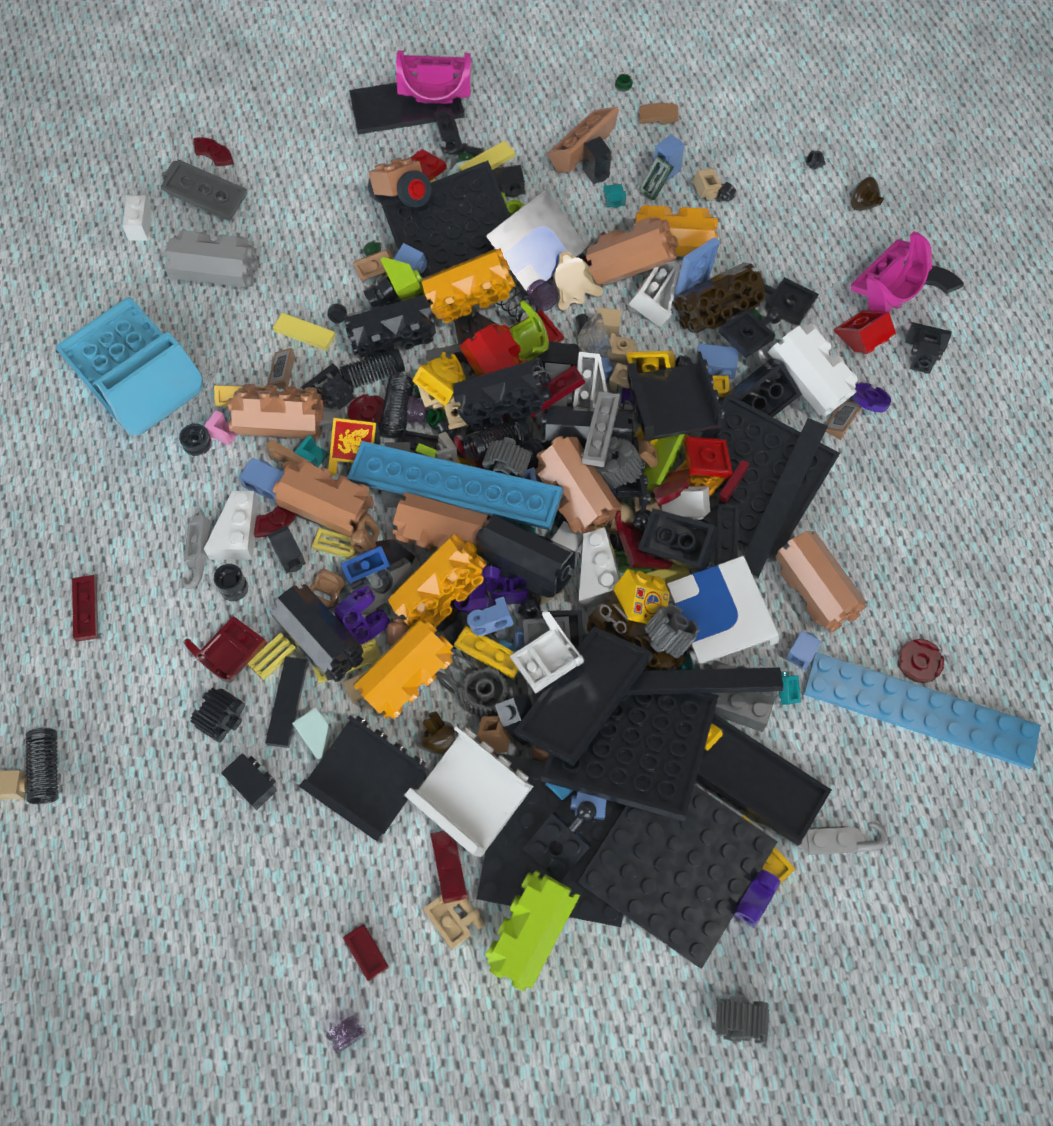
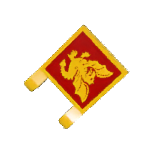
M333 418L328 470L332 473V476L337 474L338 461L354 462L362 441L374 444L376 423Z

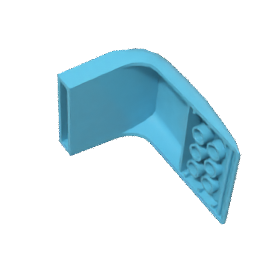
M130 297L125 298L56 346L57 351L107 411L131 435L139 436L197 396L203 389V377L181 345L169 332L163 334Z

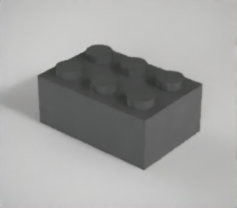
M714 660L710 669H731L736 667ZM778 691L712 693L719 695L715 714L726 720L763 732L768 724Z

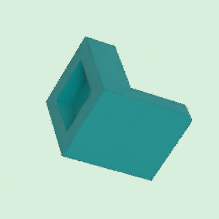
M310 435L306 437L294 452L316 467H319L328 456L327 451L315 445L314 439Z

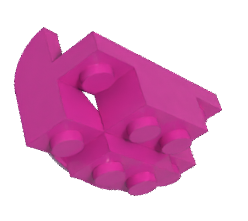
M397 50L396 77L398 94L412 95L416 98V102L441 104L452 103L456 97H470L473 66L471 53H464V57L404 55V50ZM412 72H417V77Z
M915 231L910 234V242L897 239L851 284V291L867 296L870 310L889 312L892 308L899 309L904 303L920 292L926 282L928 272L932 269V249L929 241ZM907 258L906 263L903 267V261Z

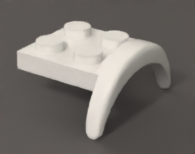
M547 610L543 611L542 616L550 630L510 656L535 693L584 662L582 655L579 654Z

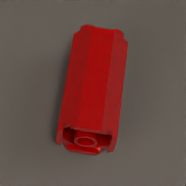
M491 324L474 334L475 336L471 340L468 338L460 345L461 351L477 376L528 361L519 359L518 354L521 353V347L515 342L510 334L509 327L505 324ZM504 414L503 417H506L507 420L511 419L510 414Z

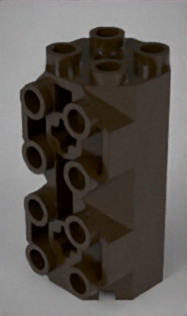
M741 263L677 295V299L673 301V306L678 312L680 326L692 333H699L705 329H715L725 324L731 316L739 312H744L747 309L751 311L758 307L764 301L766 291L761 274L758 271L752 270L754 268L752 263Z
M615 592L608 596L611 600L606 603L604 601L599 603L588 617L587 630L589 632L593 627H597L651 651L653 658L643 671L673 670L675 667L679 668L686 661L683 654L679 658H675L670 653H666V651L657 652L652 648L650 644L652 642L651 638L648 637L649 634L644 629L647 624L629 620Z

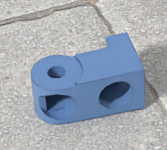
M504 596L495 599L497 605L484 610H474L468 615L467 622L473 634L483 636L514 625Z

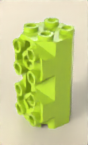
M537 870L534 874L530 872L527 874L521 886L525 889L522 897L519 895L515 897L509 909L513 912L511 918L508 919L506 917L497 932L501 935L499 941L494 940L485 955L489 959L487 964L491 966L489 969L490 973L501 979L503 976L513 980L511 984L524 992L527 987L533 988L580 896L577 892H575L574 896L570 895L571 889L547 875L543 879L538 877L540 872Z

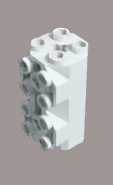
M812 323L797 326L784 336L782 341L777 342L768 351L773 359L783 362L800 392L819 416L822 415L825 418L857 392L855 390V382L858 380L856 374L850 371L841 356L836 355L832 357L829 355L831 344L822 337L817 327Z

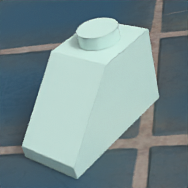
M315 707L292 724L315 758L320 762L328 751L332 732L329 724L332 722L324 711L320 713Z

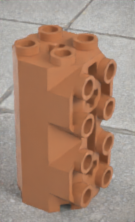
M658 217L643 219L636 222L631 231L626 233L622 231L609 232L600 236L597 244L588 247L586 258L587 261L591 260L592 265L589 266L590 273L596 284L606 286L675 261L677 258L675 248L678 247V241L675 235L672 236L668 220L662 221Z
M244 384L243 389H238L234 393L233 398L228 400V410L231 411L229 429L240 435L306 438L310 435L313 439H319L322 429H318V425H320L321 420H324V402L320 400L322 398L321 394L317 393V389L313 387L300 390L294 386L284 387V391L279 392L276 391V386L274 385L255 387L254 384Z
M562 436L555 438L547 450L537 454L539 461L538 468L535 469L536 476L543 483L563 487L564 492L558 511L568 521L571 531L574 533L579 531L585 534L596 530L595 526L600 525L601 528L615 519L616 512L622 509L621 505L595 466L582 464L584 448L577 437H567L564 439Z
M305 459L295 465L287 464L284 475L280 481L275 483L273 492L276 493L275 499L278 506L351 538L357 529L360 519L364 515H370L367 513L368 508L373 509L374 503L372 496L369 494L370 489L363 484L357 485L352 483L345 476H340L337 480L331 478L332 473L328 469L323 467L320 469L313 466L311 462Z
M406 492L403 494L406 499L399 501L393 520V525L397 526V530H393L396 540L411 545L413 541H416L417 546L433 550L434 546L439 548L452 534L457 533L465 543L469 540L477 548L479 542L476 540L477 533L488 524L490 516Z
M806 531L788 542L790 546L786 550L784 547L778 550L775 558L781 565L780 574L790 588L799 591L806 601L805 610L814 623L834 632L842 626L843 622L847 620L852 622L861 616L859 612L866 608V600L816 531H812V533Z

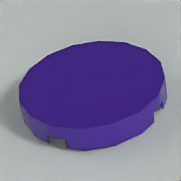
M865 382L855 384L857 392L851 397L858 405L873 412L882 413L888 410L891 405V397L882 388L876 387L874 389L871 387L872 384Z

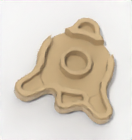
M566 251L559 254L557 267L553 274L554 286L559 294L557 303L559 310L565 311L571 303L583 304L585 302V293L593 297L602 295L603 289L594 282L589 266L585 261L572 256Z

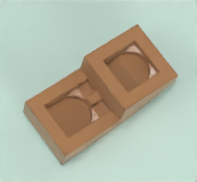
M670 103L640 106L641 124H647L659 120L661 125L679 121V107L676 104Z

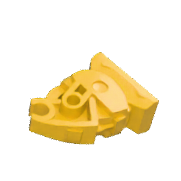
M442 352L439 358L430 360L426 365H421L412 381L444 406H447L454 395V383L461 380L463 371L455 354H451L448 359L445 356L446 352Z

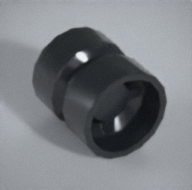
M388 275L379 279L377 285L372 284L363 291L372 307L400 298Z
M224 564L215 571L214 583L225 600L238 601L246 596L248 583L237 565Z

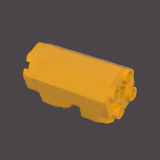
M643 205L640 207V211L636 212L635 223L649 217H658L662 221L668 220L672 236L675 235L678 241V247L675 248L677 256H686L712 238L716 237L718 239V233H715V229L718 227V218L713 217L707 208L682 207L674 215L668 206Z
M501 248L494 249L422 279L425 296L432 304L430 305L431 310L437 319H442L444 323H450L454 319L471 314L474 304H478L480 308H487L492 304L507 300L510 296V290L512 287H515L512 275L509 274V264L504 258Z
M454 533L390 596L388 601L398 616L403 614L406 617L404 622L408 626L412 627L419 619L422 622L426 619L436 628L437 625L451 614V600L456 599L458 602L465 600L474 589L482 584L484 579L482 569L487 563L482 557L477 555V548L472 542L468 540L465 543L457 533Z
M419 619L353 683L355 689H359L362 692L361 695L380 714L382 713L386 719L388 717L395 719L403 711L401 707L407 701L411 703L420 694L417 690L419 686L423 683L426 686L431 684L437 677L435 673L440 668L446 669L453 661L450 657L453 654L450 651L453 646L442 635L438 638L434 634L437 629L426 619L423 622Z

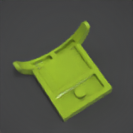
M521 301L520 306L525 310L529 318L510 328V333H512L515 342L521 347V353L518 354L519 359L529 361L548 349L549 340L539 315L528 303Z

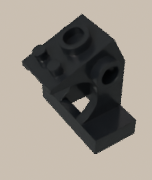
M911 322L905 338V343L913 345L911 354L914 355L910 369L930 374L936 361L941 360L951 338L952 331ZM925 337L931 338V339H934V340H933V341L925 340Z
M333 363L301 387L302 390L309 387L316 388L317 393L322 396L321 400L331 410L333 408L341 410L355 399L353 388L347 382L345 383L338 367ZM325 379H327L328 382L324 383L323 387L321 388L319 384L322 383Z

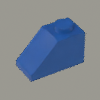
M382 546L355 554L342 560L340 563L349 584L390 567Z

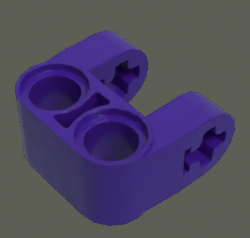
M519 576L515 579L500 577L499 583L486 585L489 599L495 600L504 596L507 605L521 604L524 598L529 596V590L524 585V579ZM521 588L523 591L518 592L515 589ZM501 590L500 593H494L493 591Z
M485 566L482 569V576L484 578L482 584L474 589L465 600L458 602L455 599V607L469 615L474 610H484L497 605L495 600L485 598L486 585L499 583L501 570L496 567Z
M368 586L360 587L339 603L334 610L335 617L360 644H365L387 628V624L390 623V619L383 610L372 613L366 619L360 613L375 600V596Z
M761 870L757 877L753 879L734 911V916L755 928L781 883L780 879L766 870Z

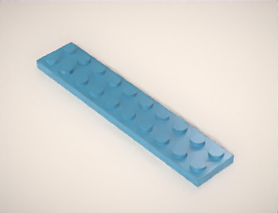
M362 441L347 477L352 483L363 484L401 495L406 492L488 516L495 514L513 522L551 530L564 492L563 487Z
M818 652L815 653L803 695L1027 769L1033 768L1040 724Z

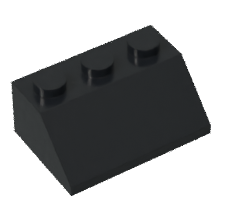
M771 358L727 392L724 398L729 394L774 417L801 396L802 393L783 362Z

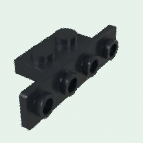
M633 437L632 444L639 453L638 438ZM643 460L642 469H640L642 475L639 476V479H636V482H627L626 485L622 484V486L616 488L617 498L638 497L641 512L646 511V505L650 504L651 499L650 491H646L648 477L643 474L645 472V461Z

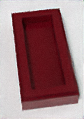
M741 460L720 492L719 501L726 504L747 473L750 463Z
M362 924L343 937L368 982L390 968L365 924Z

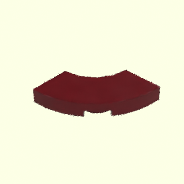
M194 138L196 156L210 158L214 162L215 167L234 165L232 155L225 145H221L216 140L210 138Z
M688 468L668 473L666 482L652 489L653 496L659 506L675 500L681 496V492L690 486L691 476Z
M277 506L273 511L265 515L256 516L254 537H268L267 535L285 526H289L296 519L297 515Z

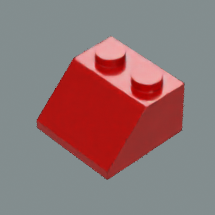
M862 310L833 329L854 352H861L863 354L873 352L875 347L888 342L889 338L896 334L890 313L884 311Z

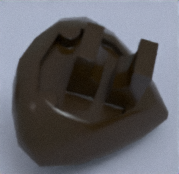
M866 177L854 187L851 195L853 210L858 211L880 206L884 200L881 197L879 185L874 177Z
M437 711L430 712L428 714L430 719L423 721L427 730L421 734L419 746L430 753L443 754L448 751L454 742L456 735L454 726L448 721H443Z

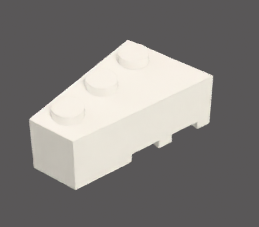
M673 261L651 269L629 303L631 307L659 327L671 317L672 311L670 309L671 303L674 300L673 292L677 283L679 264Z
M579 352L577 369L586 383L574 390L572 407L595 408L598 393H608L600 354Z
M254 491L231 492L204 547L209 560H253L254 528L259 505Z
M605 527L583 535L579 602L583 608L599 604L602 601L611 600L608 596L614 592L613 587L620 579L609 535Z

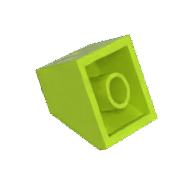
M386 257L380 259L396 293L401 299L421 293L425 294L422 285L423 277H421L417 269L413 270L410 264Z

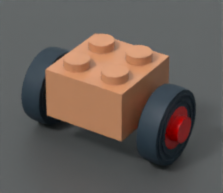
M395 158L390 160V164H378L374 166L375 169L368 171L370 177L368 191L370 196L378 203L398 196L405 205L420 207L426 204L431 196V183L429 178L422 173L420 161H412L411 158L403 160L402 158Z

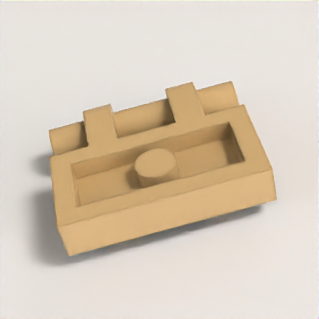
M440 895L423 908V911L452 951L472 936L467 926L473 923L479 931L486 925L481 918L482 914L480 911L474 909L468 899L444 904L442 895ZM459 905L467 915L462 920L454 910Z

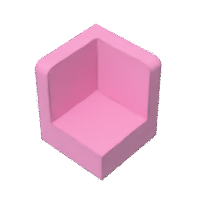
M217 410L204 425L210 437L229 446L238 435L235 431H230L229 423L226 422L223 413Z

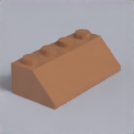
M617 106L593 110L547 153L558 173H570L576 168L575 165L578 162L583 161L585 142L599 136L605 140L610 136V132L616 126L619 111Z

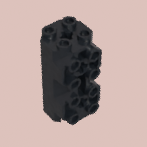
M424 293L343 316L347 336L351 340L354 355L363 356L365 359L367 357L370 358V356L373 357V355L377 356V353L390 351L397 345H401L403 349L409 350L417 345L430 344L434 340L433 336L436 334L435 322L431 317V307Z
M536 358L454 383L455 403L460 402L461 408H458V413L464 422L471 425V428L475 430L502 423L505 413L510 414V417L514 419L539 413L544 402L552 399L548 385L551 383V377L548 371H544L541 359Z
M549 406L548 409H545V413L542 416V426H546L544 434H542L541 444L545 445L548 449L552 445L551 442L559 436H562L564 439L567 437H577L585 450L595 408ZM618 409L611 437H617L618 440L619 438H624L630 442L632 441L634 410Z
M495 514L490 517L488 524L481 528L476 536V540L479 541L477 544V555L487 561V566L499 568L501 570L500 576L515 579L519 576L523 578L526 589L540 596L551 598L561 593L572 577L569 574L570 568L575 570L577 565L578 552Z
M306 584L301 585L302 588L300 589L297 586H292L276 599V609L274 610L272 607L270 610L273 619L294 645L298 646L309 658L311 664L322 676H325L327 680L341 681L349 670L358 667L363 662L362 654L364 650L361 644Z

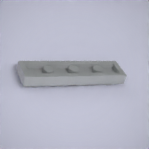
M598 393L582 464L605 466L619 407L620 394Z

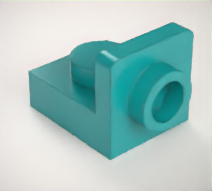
M622 184L603 186L607 208L625 206L626 191H623Z
M789 671L781 672L784 685L783 691H779L781 705L800 703L799 675H789Z

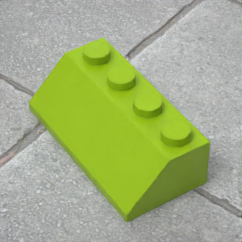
M689 433L659 438L654 448L658 454V465L651 468L645 462V472L643 473L648 477L646 491H650V497L654 498L652 489L662 485L668 479V473L672 472L684 447L683 441Z

